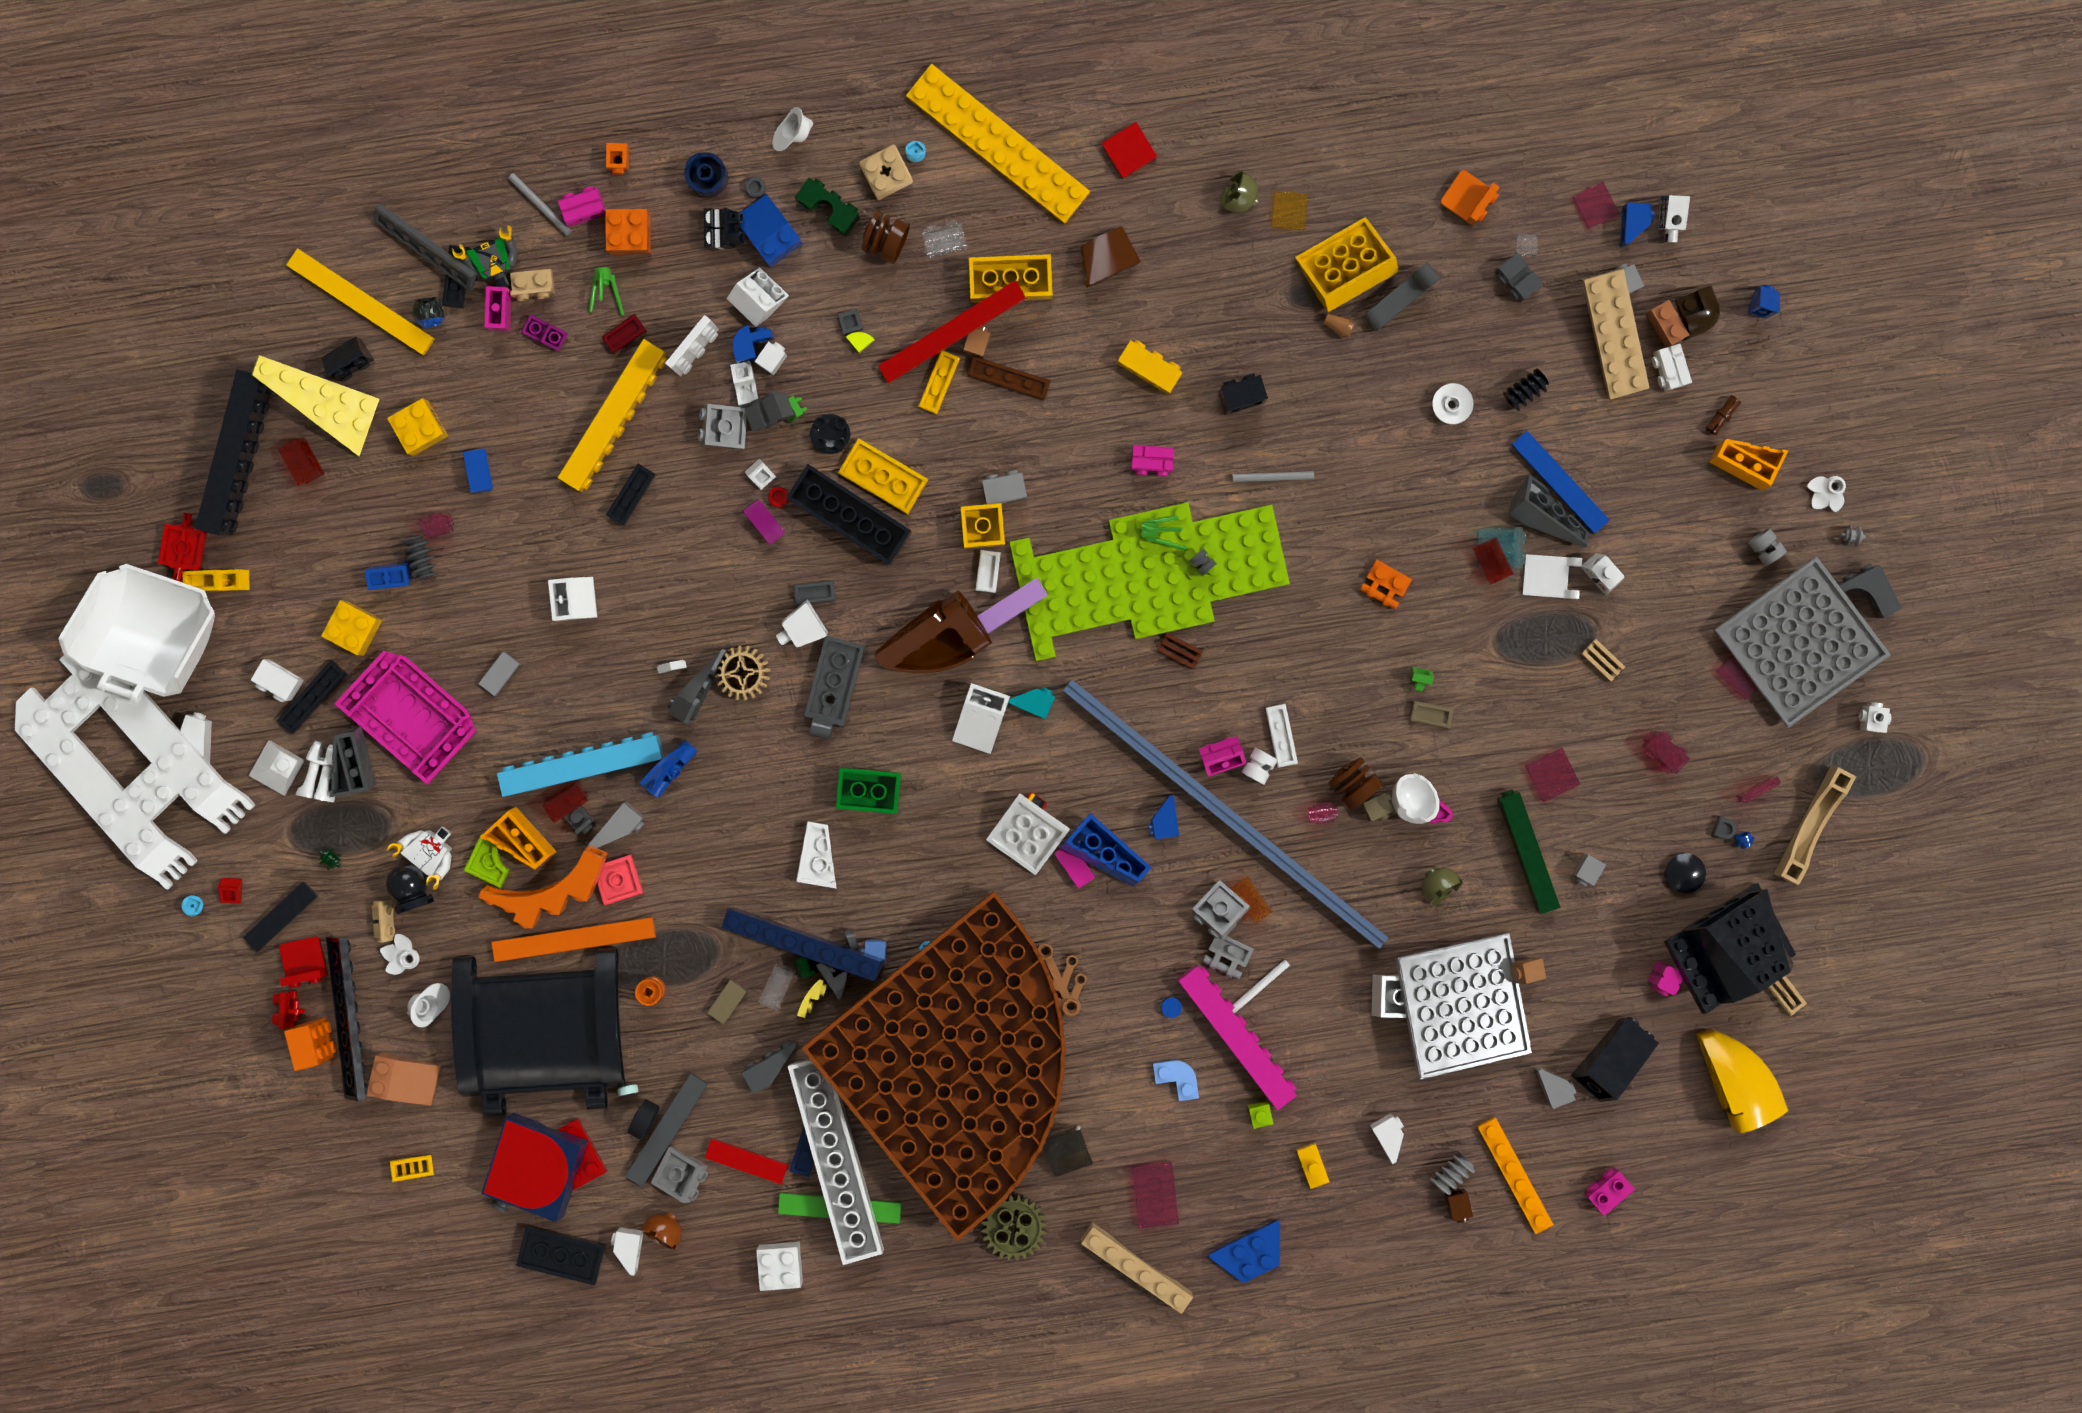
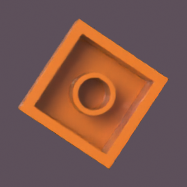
M606 209V251L610 255L651 254L650 213L647 209Z

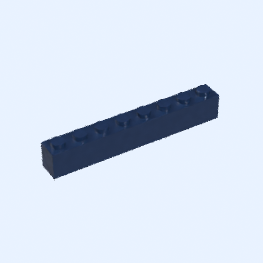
M735 907L727 909L721 927L722 929L872 981L879 979L885 959Z

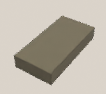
M1413 701L1409 721L1450 729L1454 709Z
M731 979L707 1013L724 1025L748 990Z

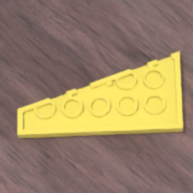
M258 355L251 374L282 397L354 454L360 456L379 402L378 398Z

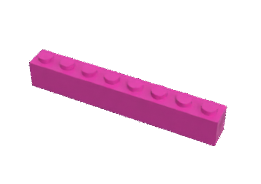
M1196 964L1180 976L1178 981L1277 1110L1281 1109L1297 1096L1294 1092L1297 1089L1290 1079L1287 1081L1282 1076L1284 1073L1283 1069L1278 1063L1274 1065L1269 1058L1272 1055L1266 1047L1261 1049L1257 1043L1259 1038L1253 1030L1250 1033L1245 1028L1247 1023L1241 1015H1235L1232 1011L1235 1007L1230 1000L1222 998L1220 993L1223 991L1217 983L1212 984L1209 981L1208 977L1210 974L1204 966L1199 968Z

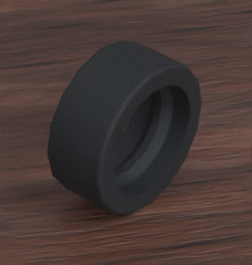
M645 1099L633 1118L627 1133L642 1140L651 1127L660 1106Z

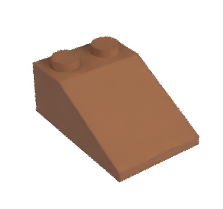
M381 1052L375 1055L366 1095L384 1100L431 1106L441 1066Z

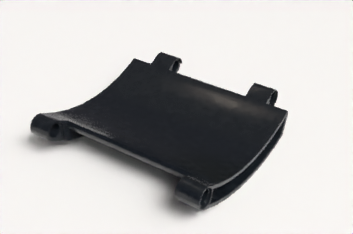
M617 947L596 948L597 966L595 970L477 977V961L475 956L453 958L451 1019L458 1093L462 1097L482 1096V1112L484 1117L506 1115L507 1104L505 1094L584 1089V1094H586V1110L607 1109L608 1097L606 1088L626 1086L619 1021V955Z

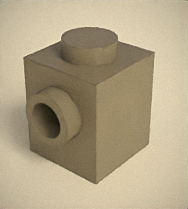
M1384 792L1362 803L1368 820L1371 822L1376 819L1383 821L1391 817L1389 813L1394 812L1392 798L1390 794L1386 795Z

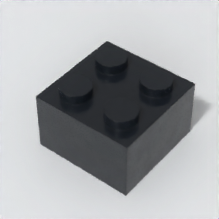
M1255 373L1244 376L1239 382L1230 380L1223 383L1218 392L1225 415L1263 404L1268 399L1261 375L1255 376Z

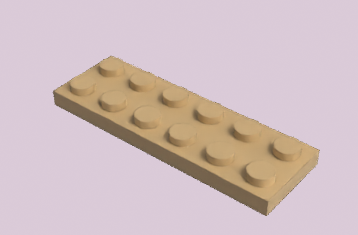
M1624 269L1583 279V287L1608 399L1649 389Z

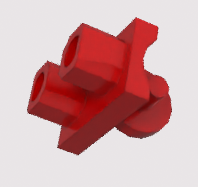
M296 990L284 991L273 995L272 1003L279 1005V1012L273 1013L272 1024L278 1025V1029L295 1027L299 1014L305 1013V1008L299 1007V1000H297L298 991Z

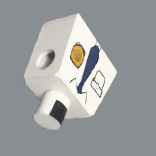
M1595 553L1581 566L1583 571L1605 595L1611 592L1625 578L1612 561L1603 554Z

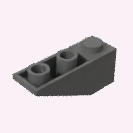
M789 1040L780 1045L781 1049L774 1053L771 1050L762 1056L763 1060L757 1063L754 1060L744 1066L745 1070L741 1074L753 1095L773 1083L798 1044L797 1040L793 1043Z

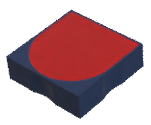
M516 1113L505 1117L481 1194L548 1220L559 1221L565 1216L573 1191L574 1178L581 1166L588 1140L564 1131L548 1128L538 1121Z

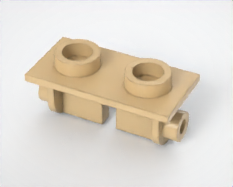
M392 900L373 901L371 906L373 920H379V923L373 924L374 938H376V942L381 943L393 941L395 938Z

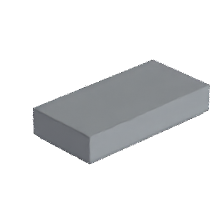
M503 651L479 682V685L492 695L497 696L520 666V663Z

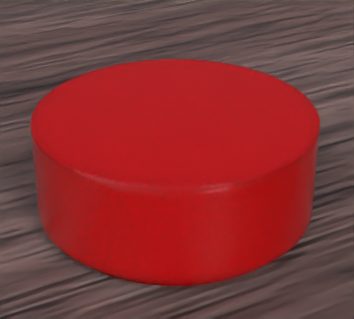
M782 487L772 488L768 494L769 502L775 507L785 506L789 501L786 499L788 492Z

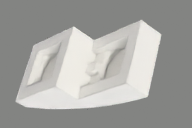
M751 361L732 364L730 366L738 405L742 408L751 406L750 402L759 399Z

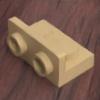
M552 269L510 273L512 286L510 296L514 299L516 298L517 301H527L529 297L537 296V299H547L549 295L555 294Z

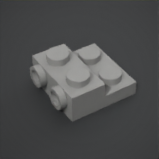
M705 404L704 408H700L699 420L703 422L702 429L698 430L697 437L698 441H701V446L745 449L747 422L745 408Z
M1219 880L1192 908L1193 919L1201 926L1206 924L1210 928L1208 932L1214 938L1220 937L1224 939L1250 909V906Z
M668 1147L651 1184L680 1202L689 1203L698 1196L699 1190H697L700 1182L702 1183L707 1178L708 1172L706 1169L708 1166L693 1156H687L674 1147Z

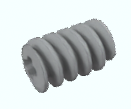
M1460 1150V1158L1455 1155L1453 1156L1455 1163L1447 1161L1449 1168L1447 1169L1442 1166L1443 1174L1435 1173L1437 1180L1430 1177L1431 1181L1443 1193L1451 1195L1450 1187L1455 1190L1457 1189L1455 1182L1463 1183L1461 1176L1468 1179L1469 1174L1467 1171L1475 1172L1473 1164Z

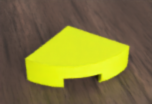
M855 332L846 336L859 353L875 341L872 336L863 332Z

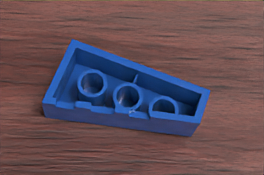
M1091 813L1081 821L1059 847L1132 887L1139 883L1152 868Z

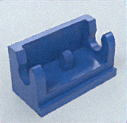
M486 449L463 452L471 494L491 491L493 485Z
M405 562L368 567L365 570L368 590L409 586V583L412 581V577L409 575V565L411 563Z

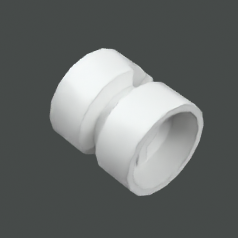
M1254 748L1250 755L1251 762H1246L1247 764H1245L1242 773L1265 785L1270 776L1268 771L1273 770L1278 760L1258 748Z

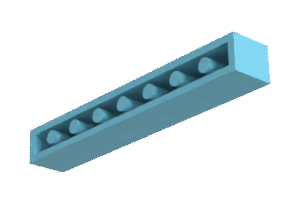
M653 732L642 734L641 739L633 740V737L621 739L622 744L614 745L613 742L601 744V749L594 750L592 746L581 749L582 753L574 755V752L571 751L562 753V758L554 759V756L542 758V763L534 764L533 760L522 763V767L515 769L514 765L502 768L503 772L497 773L502 797L661 760L664 758L659 735L653 736Z

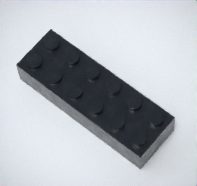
M807 464L786 497L787 500L889 566L892 565L912 534L910 529L809 464Z

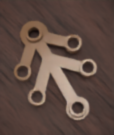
M1042 943L1039 945L1038 951L1051 972L1055 990L1059 991L1063 998H1058L1061 1011L1068 1017L1076 1016L1081 1010V1003L1078 997L1082 986L1087 982V977L1083 973H1078L1075 976L1076 984L1070 995L1067 986L1073 969L1078 964L1077 956L1069 955L1066 958L1067 965L1061 977L1052 957L1053 947L1048 943ZM1042 948H1048L1049 953L1047 955L1042 954ZM1071 957L1076 959V963L1073 965L1068 962ZM1078 976L1085 978L1083 983L1077 982ZM1068 1003L1075 1005L1073 1010L1067 1008Z

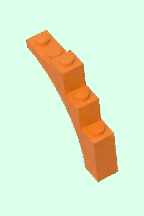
M589 845L584 850L574 869L562 880L548 887L532 891H510L486 885L481 890L478 898L483 899L486 904L501 907L507 913H515L513 921L523 928L532 929L538 923L543 909L551 915H560L565 910L570 895L577 901L587 902L593 894L608 853Z

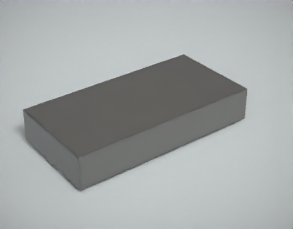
M834 580L793 585L795 605H801L807 599L810 604L836 601Z

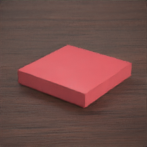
M632 854L604 863L597 881L604 905L644 893Z

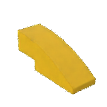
M249 570L182 572L183 583L203 589L205 592L250 590Z

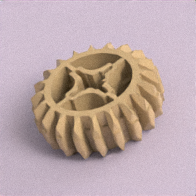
M738 646L737 653L734 648H730L732 655L726 652L724 657L727 659H722L720 661L723 664L722 667H717V670H721V674H715V677H722V680L718 681L717 685H725L721 690L722 692L730 690L728 697H732L736 693V700L740 699L741 694H743L744 700H748V694H750L751 698H755V690L759 694L762 693L759 686L767 687V684L763 683V679L770 680L769 676H764V672H770V668L764 669L763 667L768 664V661H760L764 657L763 654L756 657L757 649L750 653V646H746L745 652H743L742 646ZM744 656L753 659L758 668H748ZM738 657L736 669L727 672L730 662ZM742 667L743 670L753 671L752 673H747L744 679H742V676L733 675V673H738ZM759 674L757 682L748 689L749 677ZM728 678H737L741 685V690L733 687Z

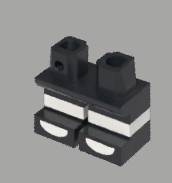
M704 208V227L708 228L704 229V248L712 251L733 249L735 245L744 243L743 232L735 231V224H743V213L732 211L728 208Z

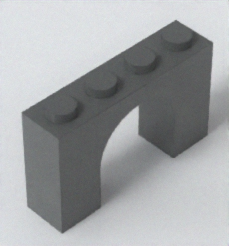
M1872 563L1860 568V573L1856 575L1854 573L1842 577V582L1838 583L1843 592L1854 589L1864 594L1877 618H1884L1902 609L1881 565L1873 566Z

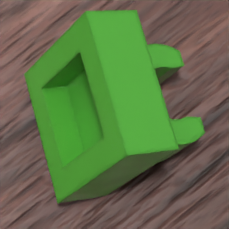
M792 396L788 398L794 412V416L787 419L789 423L796 421L807 410V407L800 408L798 405L802 400L801 397L795 399Z
M1412 667L1411 679L1415 681V690L1423 692L1425 684L1432 685L1434 679L1433 671Z

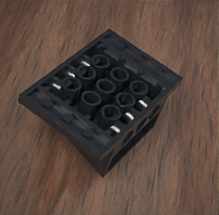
M1759 883L1749 886L1663 941L1702 1014L1709 1013L1721 1004L1735 1003L1763 991L1791 972L1794 964L1791 958L1796 955L1774 914L1768 890H1762Z

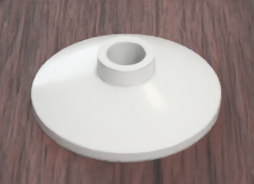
M1446 384L1438 389L1433 397V411L1442 422L1459 424L1465 421L1473 410L1472 395L1467 388L1460 384ZM1449 401L1455 403L1454 408L1448 406Z

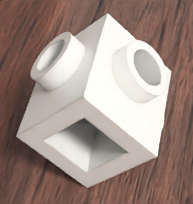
M1870 702V706H1863L1859 712L1860 730L1887 733V727L1891 722L1890 709L1883 708L1881 703Z

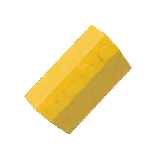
M1366 217L1295 257L1327 312L1334 310L1399 272L1396 257Z

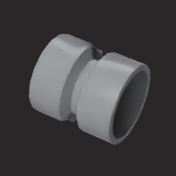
M1771 528L1759 533L1748 542L1751 549L1759 553L1758 558L1764 566L1773 563L1787 552L1781 542H1776L1777 536ZM1771 545L1772 549L1766 552L1764 549Z

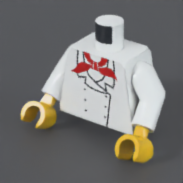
M443 826L436 834L430 830L425 832L419 830L407 834L396 844H390L386 851H389L391 848L395 849L396 853L392 855V858H395L400 850H403L401 854L429 876L426 880V886L429 882L433 881L436 883L433 886V890H436L439 880H442L450 870L452 858L450 851L452 848L445 841L451 835V832Z

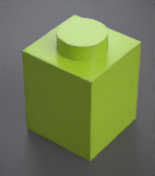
M1267 1100L1247 1105L1254 1129L1274 1124Z

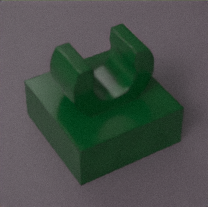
M803 956L795 960V963L792 965L793 967H798L800 973L797 974V977H802L803 979L819 971L816 961Z

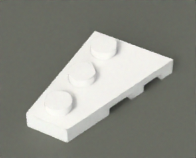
M807 821L796 882L836 888L827 824Z

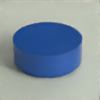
M1168 997L1163 1000L1161 1010L1166 1017L1175 1018L1181 1013L1182 1005L1177 998Z

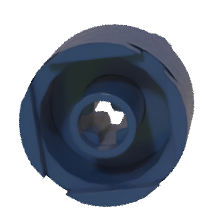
M710 152L696 153L688 159L685 165V179L697 195L712 198L719 195L726 188L729 180L728 171L717 155ZM703 173H709L710 176L708 178L704 177Z

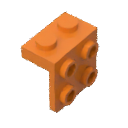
M1462 170L1441 199V204L1473 226L1477 220L1480 222L1483 220L1488 212L1485 208L1489 203L1493 205L1499 196L1496 192L1500 187L1495 183H1492L1489 187L1466 170Z

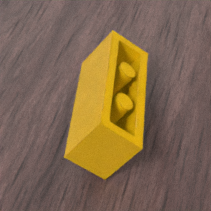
M1130 340L1117 364L1167 395H1170L1183 373L1180 371L1181 367L1172 361L1167 363L1162 360L1163 356L1156 351L1149 352L1140 341L1135 340L1133 342Z

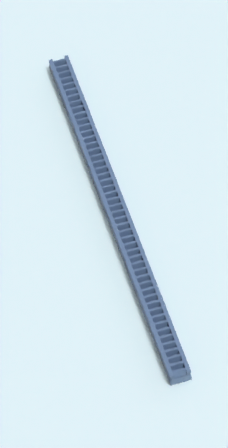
M1071 680L1063 690L1066 694L1376 947L1381 948L1388 939L1385 934L1075 681Z

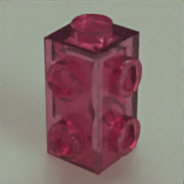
M1651 731L1643 739L1644 744L1642 747L1645 749V755L1661 763L1659 767L1667 774H1677L1689 761L1690 758L1686 755L1688 752L1682 746L1674 745L1671 742L1672 737L1665 731H1662V733L1660 731Z

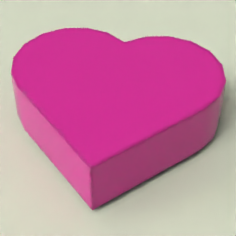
M1439 800V811L1430 823L1435 824L1439 821L1449 822L1453 816L1451 809Z

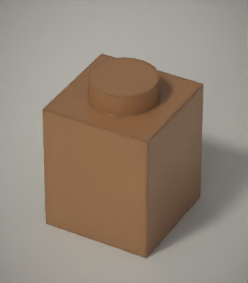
M982 326L968 335L963 349L964 353L984 358L991 337V333L987 332V328Z
M1529 958L1511 963L1514 983L1528 984L1546 979L1542 958Z

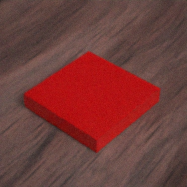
M1137 122L1101 143L1122 179L1158 157Z

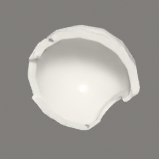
M1416 773L1404 775L1396 782L1392 789V805L1398 816L1403 820L1415 824H1424L1436 817L1439 811V798L1437 791L1425 777Z

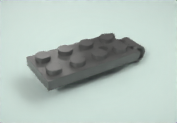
M830 636L825 637L804 718L813 719L810 735L830 739L833 725L844 728L865 649L864 645ZM832 696L834 698L833 703H827L826 698Z

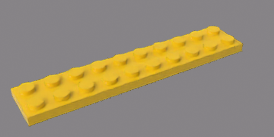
M933 64L928 67L907 93L906 97L1063 224H1066L1090 194V191Z

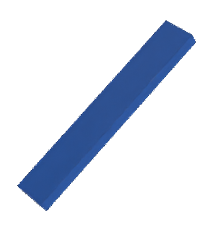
M1525 431L1511 444L1593 534L1610 520L1528 431Z

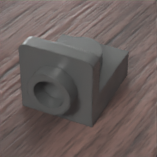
M580 802L563 815L574 828L576 835L588 833L593 828L591 824L595 822L594 818Z

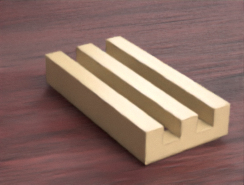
M1594 639L1581 653L1610 682L1625 668L1597 639ZM1596 646V647H1597L1602 653H1604L1618 668L1615 669V668H1614L1599 652H1597L1593 647ZM1591 651L1613 673L1610 675L1588 652Z
M1784 976L1781 979L1800 1002L1798 1005L1779 981L1774 984L1792 1005V1010L1773 987V984L1767 988L1788 1015L1792 1016L1807 1003L1788 978Z

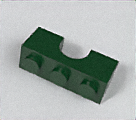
M808 178L795 195L796 201L812 213L821 204L830 205L833 208V213L828 220V224L846 237L860 218L857 213L858 209L849 202L847 205L842 202V197L835 191L829 192L824 189L825 184L817 178L815 180Z

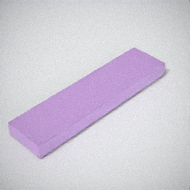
M1036 578L978 615V618L989 634L1047 597L1048 594L1039 579Z

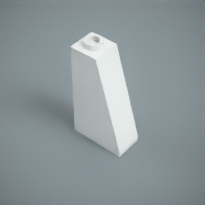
M198 712L185 715L180 732L210 763L212 721L205 719L206 715Z

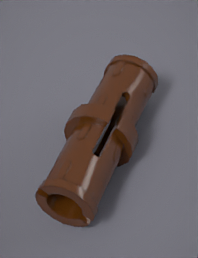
M1730 395L1723 407L1715 412L1716 416L1706 426V430H1711V434L1717 435L1722 426L1730 421L1731 415L1741 404V401L1739 399L1736 401L1737 398Z

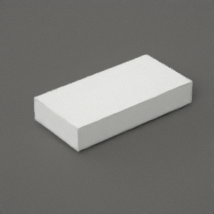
M980 550L976 591L996 593L1001 552Z

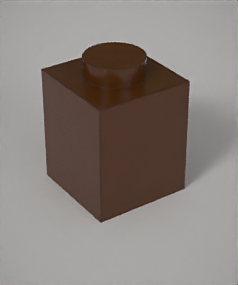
M1465 1189L1453 1191L1451 1195L1445 1193L1450 1218L1453 1221L1462 1223L1468 1221V1218L1473 1217L1469 1195Z

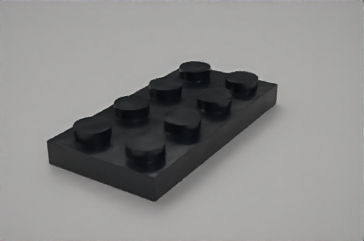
M527 1225L516 1266L595 1286L606 1244Z

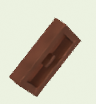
M1166 633L1157 650L1192 669L1195 668L1203 652L1169 633ZM1168 638L1196 652V656L1167 642ZM1164 646L1189 657L1193 662L1190 663L1164 650Z

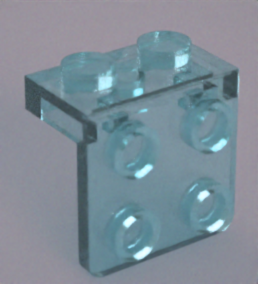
M1523 527L1479 529L1477 532V567L1479 569L1523 568V565L1526 563V553L1523 552V544L1526 543V533L1523 532Z

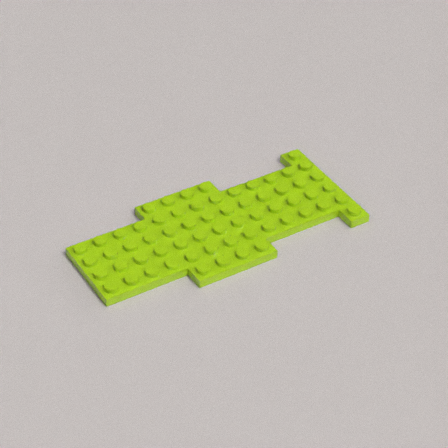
M1187 502L1111 519L1109 524L1113 540L1038 557L1033 556L1030 538L1010 542L1020 588L1038 578L1048 594L1047 597L1025 610L1036 661L1056 657L1052 641L1054 636L1131 620L1134 637L1139 639L1215 622L1211 607L1212 601L1290 584L1272 505L1193 522L1189 503ZM1179 516L1177 520L1156 524H1159L1158 527H1181L1183 531H1158V536L1154 537L1186 546L1187 550L1173 548L1156 542H1147V538H1141L1142 521L1147 522L1148 519ZM1204 548L1207 556L1210 559H1214L1217 564L1201 577L1198 569L1188 561Z

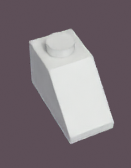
M1390 1113L1371 1124L1370 1127L1389 1160L1394 1164L1397 1162L1404 1136L1401 1130L1404 1126L1398 1116L1394 1118Z
M619 1227L616 1233H613L611 1245H614L613 1252L627 1272L634 1276L638 1271L643 1232Z

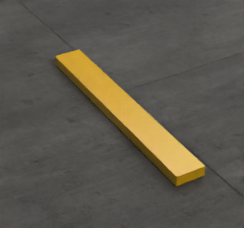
M296 249L286 264L420 354L425 355L435 338L300 249Z

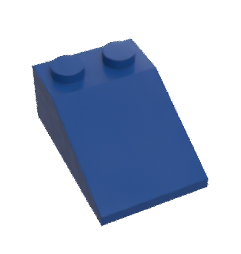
M767 194L741 212L743 213V224H739V226L769 267H772L803 244Z

